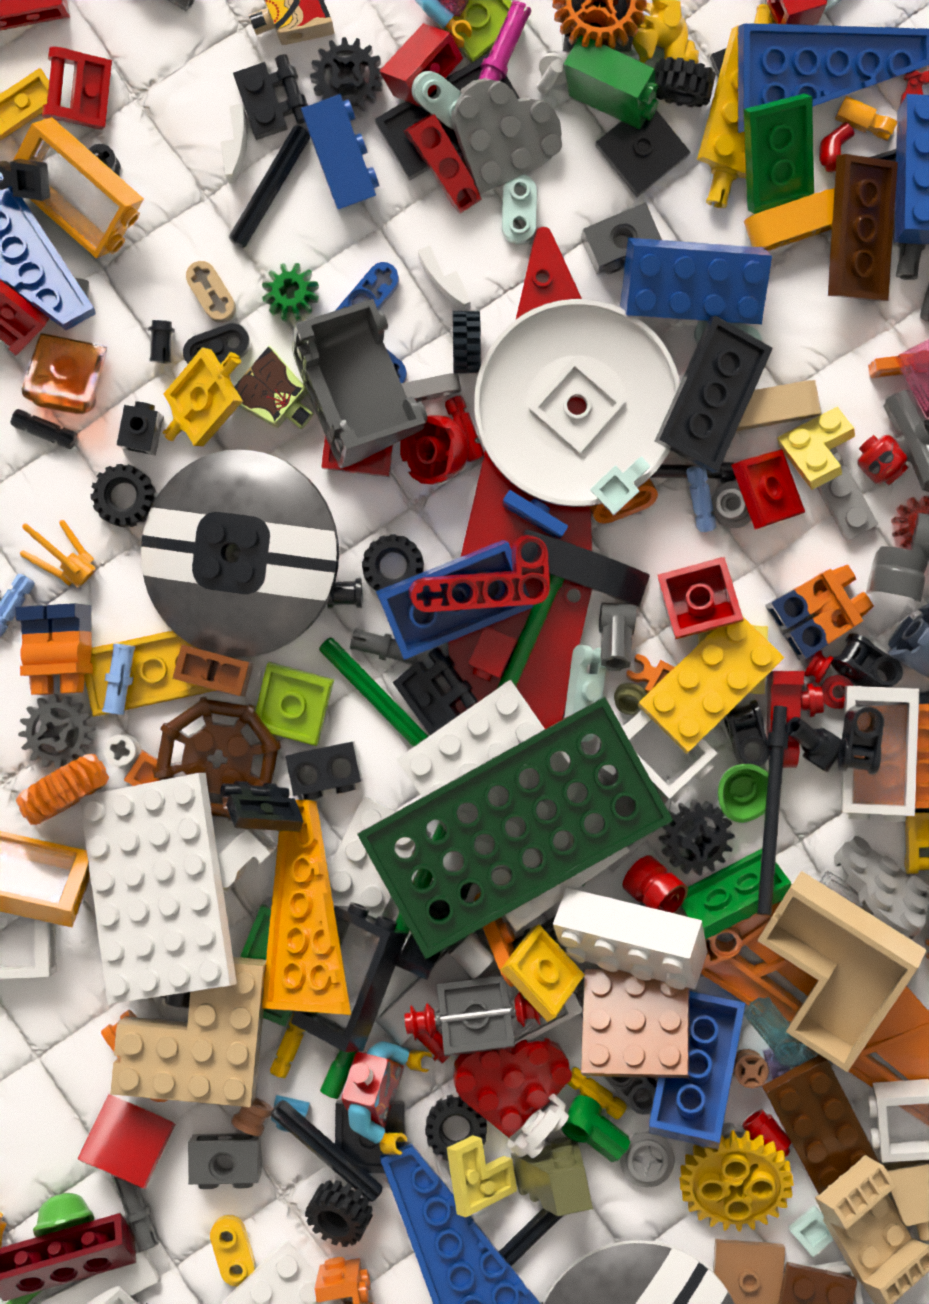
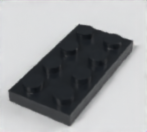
M490 53L445 79L461 91L470 82L478 80L482 72L481 63L484 58H488ZM506 75V77L502 78L500 82L507 84L509 88L513 90L517 99H520V97L518 96L517 92L515 91L513 85L511 84L510 80ZM437 88L429 97H433L436 94ZM405 101L375 118V124L407 179L410 181L430 169L403 131L430 113L421 106L419 107ZM440 122L457 153L461 152L454 129Z
M715 315L710 317L654 442L712 473L719 472L773 347Z

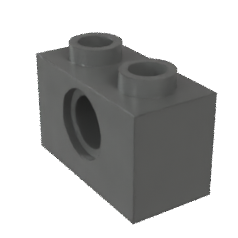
M646 202L582 230L580 238L596 275L604 271L607 275H610L625 267L627 248L617 247L613 241L614 237L624 235L628 238L662 240Z
M247 1133L193 1134L188 1141V1185H198L199 1189H214L219 1187V1184H232L234 1188L244 1189L253 1186V1183L259 1182L262 1175L261 1136H253ZM220 1155L229 1156L234 1166L228 1169L222 1168L217 1162V1157Z

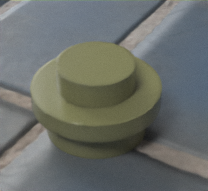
M620 684L614 692L615 706L624 714L635 715L642 710L637 704L647 693L637 684Z

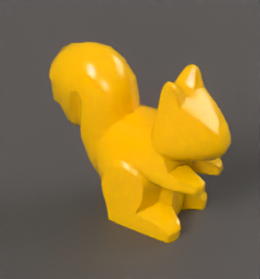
M652 0V3H647L645 12L650 14V16L644 15L643 24L637 25L638 33L632 42L639 55V61L645 64L648 59H652L657 46L664 49L665 60L667 57H672L674 60H677V57L683 58L684 61H689V59L695 60V63L698 64L699 51L696 49L695 43L688 40V27L681 13V2L677 0Z

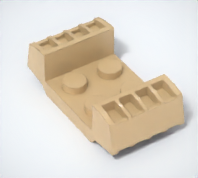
M864 1155L861 1160L854 1166H851L843 1175L839 1176V1179L832 1185H829L815 1199L824 1216L823 1221L853 1275L863 1285L874 1304H893L929 1272V1245L913 1239L906 1226L901 1222L899 1213L888 1195L896 1185L885 1167Z

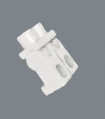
M245 829L218 855L224 895L235 886L234 882L243 875L247 863L254 857L261 863L277 849L275 841L264 830Z

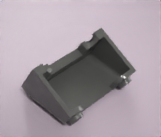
M374 299L295 323L292 341L293 357L330 449L340 468L353 465L422 431L427 421V413L422 402H416L413 397L407 398L383 342L384 331L388 330L387 318L382 309H377Z

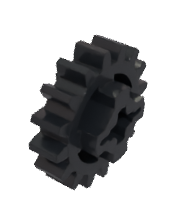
M342 37L341 45L339 46L333 40H330V50L328 52L321 48L318 50L321 61L312 60L311 62L312 69L316 71L310 74L311 83L317 84L313 87L315 96L323 95L321 101L340 94L343 101L349 99L352 109L358 106L364 112L366 111L364 102L368 100L375 104L376 96L374 91L382 92L383 85L379 81L383 79L379 72L381 68H378L381 65V58L379 55L371 57L373 49L370 44L362 49L359 38H356L353 45H349L347 38ZM366 66L370 71L368 83L365 82V78L362 76ZM327 69L333 76L329 80L328 86L325 83V73ZM351 73H353L354 79H353V78L351 79V78H349L348 76H349ZM341 74L347 75L343 79L341 78Z
M696 799L691 800L690 808H687L683 803H679L678 808L680 812L675 814L669 811L673 821L662 827L667 831L666 835L658 837L662 844L667 845L661 850L662 854L666 857H671L669 863L675 868L680 866V870L685 874H688L693 869V872L700 876L702 875L703 867L714 872V862L718 860L724 864L726 860L722 856L723 852H732L733 850L727 844V840L735 838V834L726 830L732 825L731 820L726 817L722 818L724 816L723 811L719 807L713 809L714 805L706 800L702 807ZM704 817L710 818L716 828L707 826V821L704 820ZM677 847L686 849L689 858L681 855Z

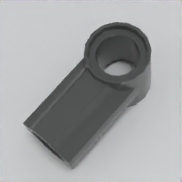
M601 602L599 615V632L602 633L600 657L601 665L605 666L608 670L621 671L624 668H630L632 635H634L636 624V605Z

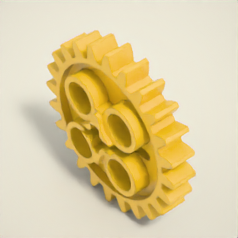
M731 1130L729 1138L725 1139L721 1135L719 1150L705 1146L702 1148L694 1144L693 1155L686 1154L685 1165L680 1166V1190H682L683 1202H688L689 1212L697 1211L699 1221L709 1217L710 1227L715 1226L718 1222H722L723 1231H726L730 1224H735L738 1232H741L743 1224H748L752 1230H755V1221L758 1220L768 1225L767 1215L778 1218V1207L787 1208V1198H792L793 1196L791 1186H794L790 1162L785 1161L784 1151H776L775 1142L773 1141L764 1146L763 1135H759L754 1141L750 1140L749 1131H746L742 1138H737L734 1130Z

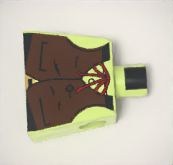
M270 346L264 350L234 386L243 400L239 407L277 429L287 418L297 427L303 429L314 415L301 403L307 395V389Z

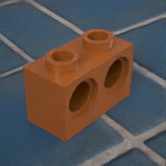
M181 645L172 679L245 697L254 663Z

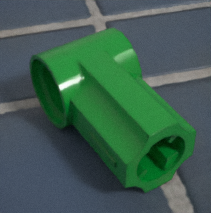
M583 1095L576 1096L567 1112L569 1115L568 1120L561 1127L562 1132L573 1141L589 1144L611 1163L618 1161L629 1148L631 1143L629 1136L601 1115L602 1107L597 1101Z

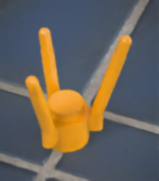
M60 520L59 525L78 552V556L72 552L66 557L27 523H24L22 525L23 530L61 562L59 567L63 571L24 550L20 552L21 557L60 578L69 587L73 584L79 588L93 575L96 570L91 564L94 558L84 549L64 520Z

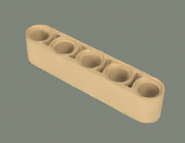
M816 380L754 390L737 431L804 420L822 415Z

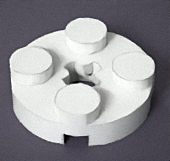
M555 1094L548 1098L550 1102L544 1108L533 1113L523 1127L515 1133L518 1136L515 1143L509 1139L507 1146L518 1157H523L527 1154L532 1159L535 1158L545 1147L546 1142L544 1139L552 1130L558 1131L568 1120L569 1115L564 1111L565 1103Z

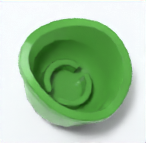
M739 764L731 767L724 773L719 782L717 794L721 810L730 820L738 823H747L765 814L768 772L753 764Z
M62 1193L49 1198L40 1207L37 1224L33 1228V1234L39 1237L93 1221L95 1217L82 1196L75 1193Z

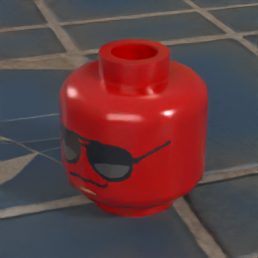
M873 434L858 448L862 454L857 459V465L875 484L879 485L885 482L889 486L909 468L906 465L908 461L907 455L891 435L886 434L878 439Z

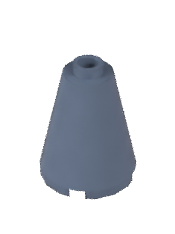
M929 604L918 609L922 613L914 620L908 616L897 627L888 642V646L892 650L887 652L895 660L897 659L900 663L929 678Z

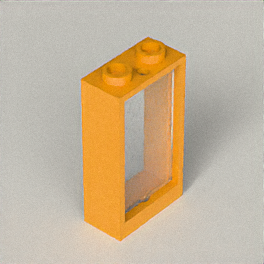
M51 117L32 123L13 160L24 159L47 163L50 198L43 201L30 200L96 259L108 253L115 254L125 242L123 236L127 229L138 220L140 216L138 209L144 198L55 119Z
M0 831V912L73 928L90 880L87 850Z

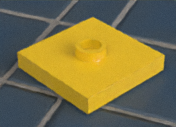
M540 924L531 928L500 969L547 1022L556 1018L585 976Z

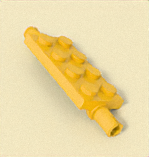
M767 4L757 6L754 23H775ZM739 25L731 28L697 160L709 164L711 174H713L706 204L711 206L712 202H714L713 207L722 209L728 205L727 202L733 180L737 178L746 179L744 132L738 133Z

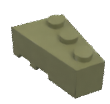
M568 1137L553 1139L550 1141V1145L545 1146L533 1159L527 1154L523 1157H518L515 1153H511L519 1194L523 1196L529 1193L532 1202L540 1200L541 1206L556 1216L593 1209L578 1142L570 1140Z

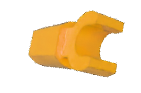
M845 96L835 117V120L841 123L847 122L852 128L866 133L868 130L885 141H888L898 123L893 118L876 114L877 109L848 96Z

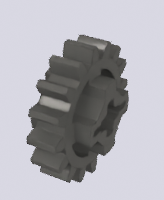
M52 694L49 699L50 703L45 698H38L37 704L39 708L33 706L26 708L31 716L30 718L20 719L19 722L26 726V731L19 732L18 736L27 738V742L21 748L22 750H33L30 757L31 761L43 758L42 767L45 768L49 767L52 761H54L56 769L64 766V760L70 763L76 760V754L81 757L88 754L83 746L94 744V740L87 736L88 732L95 731L96 727L87 726L86 721L92 717V714H82L80 712L84 706L82 702H77L72 706L71 696H64L60 702L58 694ZM54 708L63 709L72 716L68 718L60 717L58 711H55ZM40 718L42 723L39 732L36 733V725ZM68 725L59 733V737L46 738L55 730V726ZM78 729V730H79L78 738H77V741H76V743H75V745H74L72 739H73L75 730ZM42 746H53L59 754L49 753Z

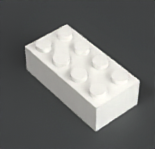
M566 887L553 922L561 949L575 963L587 961L598 964L599 967L610 972L621 970L629 972L641 980H651L652 978L664 981L667 985L676 989L687 987L696 990L707 955L702 920Z

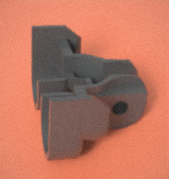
M917 514L910 550L889 546H881L878 549L871 565L866 594L884 592L909 597L916 602H921L926 581L924 573L929 564V514Z

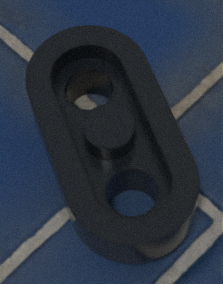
M229 323L188 339L183 347V357L187 364H189L201 348L212 349L221 364L230 352L237 354L240 358L244 357L250 349L251 340L247 331L241 325ZM231 338H238L240 340L238 347H228V341Z

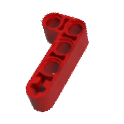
M530 535L521 536L512 545L513 571L419 578L409 588L410 601L417 609L423 612L539 604L547 598L550 590L547 546L537 537ZM534 542L538 548L536 558L529 562L524 561L521 556L522 547L526 543ZM530 578H537L540 583V590L534 596H526L523 591L525 581ZM501 580L505 585L503 596L498 599H491L487 592L488 586L493 581ZM445 583L444 595L447 600L446 603H442L443 598L440 596L429 597L426 604H424L421 598L416 597L417 593L423 591V586L427 585L428 589L432 592H441L440 584ZM458 583H467L470 587L469 597L461 602L455 601L452 597L454 586Z

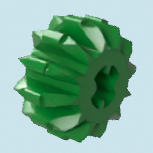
M282 263L280 264L281 274L278 275L273 270L268 272L274 282L266 281L262 283V288L269 292L262 296V300L265 304H272L269 308V312L272 315H276L281 311L282 321L287 322L290 313H293L298 322L302 320L299 311L304 310L309 315L313 313V309L308 302H319V296L313 293L319 289L318 281H310L313 276L310 269L301 273L300 264L294 263L292 270L288 271L286 264ZM293 286L295 297L288 299L287 288Z

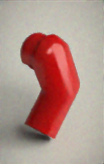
M847 122L841 124L820 142L819 161L829 173L836 172L837 155H841V146L855 135L853 128Z

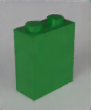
M580 35L564 62L569 96L637 129H641L646 119L651 120L659 104V101L656 100L658 84L655 83V68L603 44L602 47H596V41L592 39L589 40L587 47H583L582 40L584 36Z

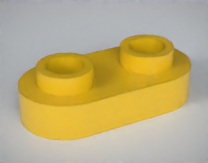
M224 1215L215 1221L210 1231V1241L222 1279L227 1284L238 1287L255 1270L256 1262L242 1220L234 1215ZM228 1231L232 1234L233 1239L226 1241L222 1238L221 1233ZM239 1265L243 1272L236 1274L231 1270V1266Z

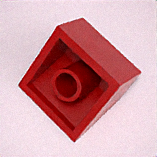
M725 556L657 574L659 590L675 640L744 621Z

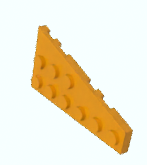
M296 800L304 820L300 832L279 831L262 1008L351 1015L317 801Z

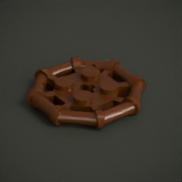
M204 696L200 697L199 702L170 722L163 723L160 727L162 735L156 769L153 770L154 778H158L161 781L175 778L173 775L184 772L185 775L206 773L208 793L220 794V788L223 783L234 784L235 781H247L251 785L262 786L264 783H273L278 750L282 748L280 740L274 738L254 710V705L250 703L242 705L211 700ZM212 714L236 717L234 725L215 723L212 720ZM203 716L205 725L197 732L188 736L182 731V729ZM246 724L249 725L260 740L259 743L251 745L245 739L241 730ZM176 740L184 744L181 762L171 763L174 742ZM216 750H221L222 756L227 758L226 763H221L219 767H214L212 761L207 760L208 755H214ZM264 754L260 777L250 773L253 755ZM222 797L223 804L210 802L212 816L228 818V821H232L226 806L229 797Z

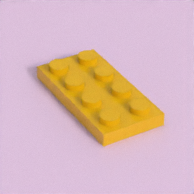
M744 617L743 622L714 629L637 704L686 754L785 658Z

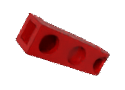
M435 114L427 115L403 131L410 143H413L443 189L446 197L459 214L482 200L474 185V180Z
M771 671L767 675V738L768 733L772 732L774 706L787 707L786 725L790 719L794 717L800 718L801 694L805 671ZM789 736L788 749L784 750L783 768H797L800 746L796 740Z

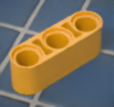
M835 188L759 212L745 219L743 222L752 247H763L765 250L771 251L832 230Z

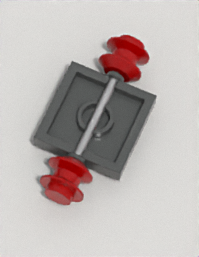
M503 976L436 984L440 1011L436 1013V1017L434 1009L428 1003H426L424 1011L417 1012L413 1005H410L411 1013H404L406 1034H413L414 1041H417L419 1033L424 1032L432 1039L437 1031L436 1024L438 1028L441 1027L445 1056L515 1048L511 1019L515 1018L514 1014H516L517 1021L522 1027H525L527 1019H535L538 1025H541L540 1018H543L531 1003L524 998L521 992H518L514 999L515 1007H513V1003H509L508 987Z

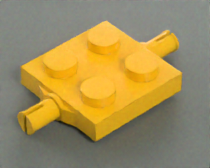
M201 348L163 393L173 415V421L162 432L167 440L174 441L183 430L188 435L193 446L204 447L239 407L243 400L230 378V374L241 363V359H239L240 357L237 354L230 352L220 364L212 349Z

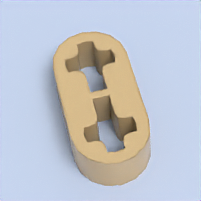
M200 260L193 262L186 271V280L191 290L213 321L217 323L229 321L236 312V304L233 297L210 263ZM202 270L204 274L210 272L207 280L212 287L207 290L200 281L194 283L197 279L196 272ZM217 294L222 302L228 300V303L225 305L227 310L225 313L221 314L218 310L211 311L215 307L211 299L212 295Z

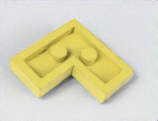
M835 407L777 437V440L784 454L810 489L813 490L842 475L841 465L829 450L856 436L852 424L841 410Z
M472 1135L447 1147L457 1215L466 1218L517 1191L513 1159L501 1156L486 1164L482 1138Z

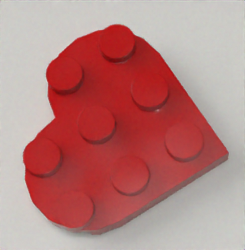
M544 1038L545 1041L537 1040L529 1043L525 1039L515 1044V1048L461 1054L454 1062L453 1082L458 1095L466 1104L508 1138L523 1127L533 1113L544 1108L550 1102L548 1098L552 1094L557 1096L572 1079V1072L565 1052L558 1043L549 1038Z

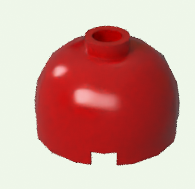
M427 415V421L422 431L400 441V456L402 462L407 461L408 467L411 469L408 473L413 479L421 484H439L456 477L464 468L469 456V442L466 433L457 422L447 416Z

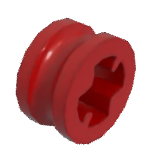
M819 650L809 663L804 676L807 678L809 676L815 677V682L819 684L831 666L834 657L831 655L825 657L823 651Z

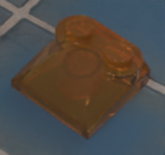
M40 333L21 388L23 397L43 408L73 414L88 413L95 407L97 402L96 391L108 351L107 346Z

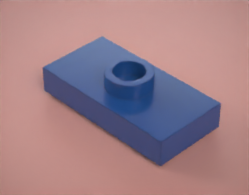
M509 490L503 499V507L555 539H561L568 528V525L548 514L551 510L548 506L534 498L530 503Z

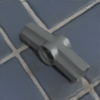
M905 389L888 397L883 407L899 436L896 441L907 455L908 461L911 462L922 490L929 492V419L925 417L912 390Z

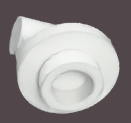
M547 53L540 60L539 71L542 78L537 84V90L540 93L547 94L553 84L562 85L567 82L564 68L566 58L558 53Z

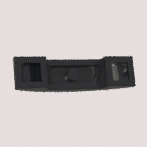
M527 529L524 530L523 536L537 537L547 546L549 574L640 607L650 574L576 545ZM534 542L526 543L521 549V556L527 562L534 560L538 554V548Z

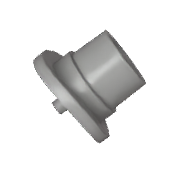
M737 481L722 484L712 497L715 518L720 524L728 528H741L751 522V518Z

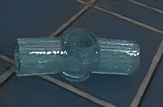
M758 997L749 1003V1008L744 1013L746 1019L772 1049L780 1064L795 1068L819 1055L786 1033L791 1021L786 1019L770 997Z

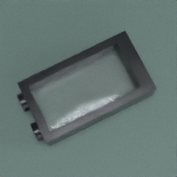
M350 902L349 906H334L351 1015L295 1011L291 1020L293 1025L343 1052L364 1051L408 933L396 928L398 924L396 921L384 916L375 918L368 914L369 908L354 902Z

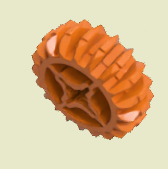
M553 0L552 7L557 10L554 13V21L562 23L559 30L561 35L571 32L569 37L571 45L577 42L580 35H583V47H587L589 40L592 39L596 41V47H602L603 44L615 50L616 41L624 47L628 43V36L635 37L637 35V25H642L645 19L642 12L647 8V1L626 0L628 11L620 21L616 17L617 11L614 8L619 0H585L581 4L580 10L576 13L572 7L571 0ZM595 1H599L598 7L593 5ZM601 2L606 4L604 8H600ZM590 23H598V24H600L602 27H594V26H590V25H588V24H590Z
M86 754L83 757H79L23 790L16 799L19 811L30 825H37L47 821L79 803L80 799L84 796L91 795L105 786L109 780L106 772L107 769L103 762L99 761L96 754Z

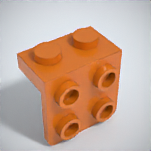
M334 1257L326 1260L324 1264H320L314 1288L317 1303L352 1297L353 1304H374V1302L368 1303V1290H371L368 1268L362 1269L360 1258L345 1260L344 1257Z

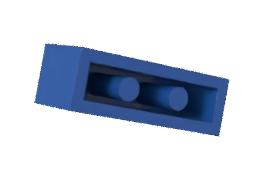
M338 94L301 108L336 209L339 210L376 196L374 188L380 187L374 168H367L362 155L367 154L368 151L361 133L354 134L350 121L356 120L349 99L343 101L341 95Z

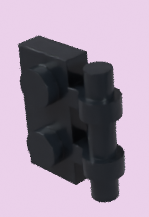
M282 54L275 58L278 70L274 73H268L265 62L233 72L256 140L288 130L284 119L285 116L294 114L297 124L305 123L301 108L308 106L305 95L300 93L296 82L298 74L295 66L290 64L287 54ZM283 85L288 99L279 103L274 88Z
M439 647L432 649L428 653V656L434 663L432 667L427 669L422 661H418L392 682L429 735H432L460 715L454 706L457 701L461 700L467 709L478 702L471 692L473 687L467 680L463 681L454 668V661L449 655L445 656ZM442 675L452 688L447 694L436 681Z
M235 781L234 784L223 783L221 785V797H229L226 806L234 828L300 832L304 820L295 798H289L290 792L288 788L278 787L275 783H264L262 786L249 785L247 781Z

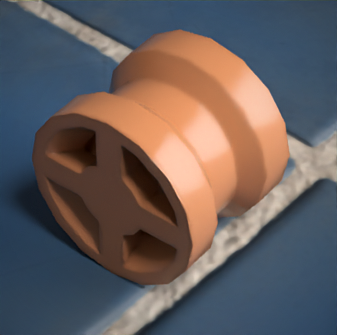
M742 1049L738 1051L733 1075L739 1084L750 1089L763 1085L768 1079L769 1074L766 1061L755 1050Z
M255 1098L251 1107L241 1106L239 1112L233 1115L231 1124L247 1134L262 1136L265 1130L263 1124L265 1119L271 1116L273 1107L265 1101Z

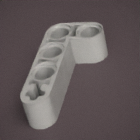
M476 932L450 945L440 955L428 980L421 977L414 980L379 1015L375 1022L399 1046L403 1045L413 1035L406 1034L404 1013H411L410 1005H413L415 1010L419 1012L424 1011L425 1005L428 1003L436 1013L439 1010L436 984L469 980L471 977L472 979L478 977L495 959L490 946Z

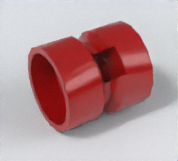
M646 855L636 861L627 871L622 882V888L636 901L643 902L645 907L669 913L677 911L688 893V886L673 873H667V868L651 855Z

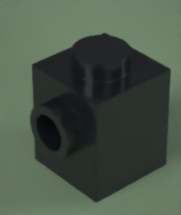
M135 401L134 406L124 405L116 445L122 450L156 456L164 416L160 412L155 411V405Z

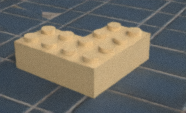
M803 871L799 873L757 940L818 980L797 1011L786 1033L846 1072L849 1071L909 983L926 953L925 948Z
M233 957L237 984L190 992L188 1022L127 1016L120 1020L116 1027L114 1056L119 1057L113 1062L110 1095L251 1107L256 1098L264 1013L262 999L266 960Z

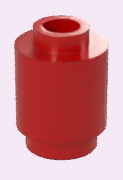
M763 1109L754 1112L742 1123L741 1126L745 1132L749 1131L750 1140L754 1141L759 1135H763L764 1146L772 1141L775 1142L776 1151L783 1150L785 1158L791 1152L788 1148L791 1142L787 1134L771 1114H766Z

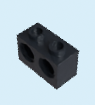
M355 741L285 756L293 796L302 795L303 800L323 797L322 790L336 788L337 794L357 790L356 783L363 781ZM343 758L350 763L351 772L348 777L341 778L334 774L333 763L336 759ZM305 765L312 766L317 771V780L312 785L303 783L299 777V772Z

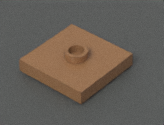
M715 1239L713 1272L722 1281L735 1304H778L783 1283L785 1246L780 1243Z

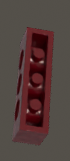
M117 1213L1 1247L0 1298L3 1302L136 1263L135 1237L130 1225L126 1224L125 1218L121 1213Z

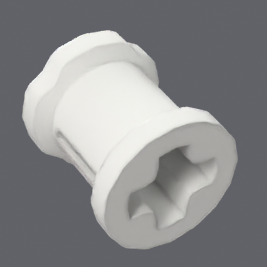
M123 734L111 737L105 745L104 752L109 762L122 766L135 761L142 748L135 736ZM126 742L125 748L130 750V754L120 757L121 751L116 749L117 745Z

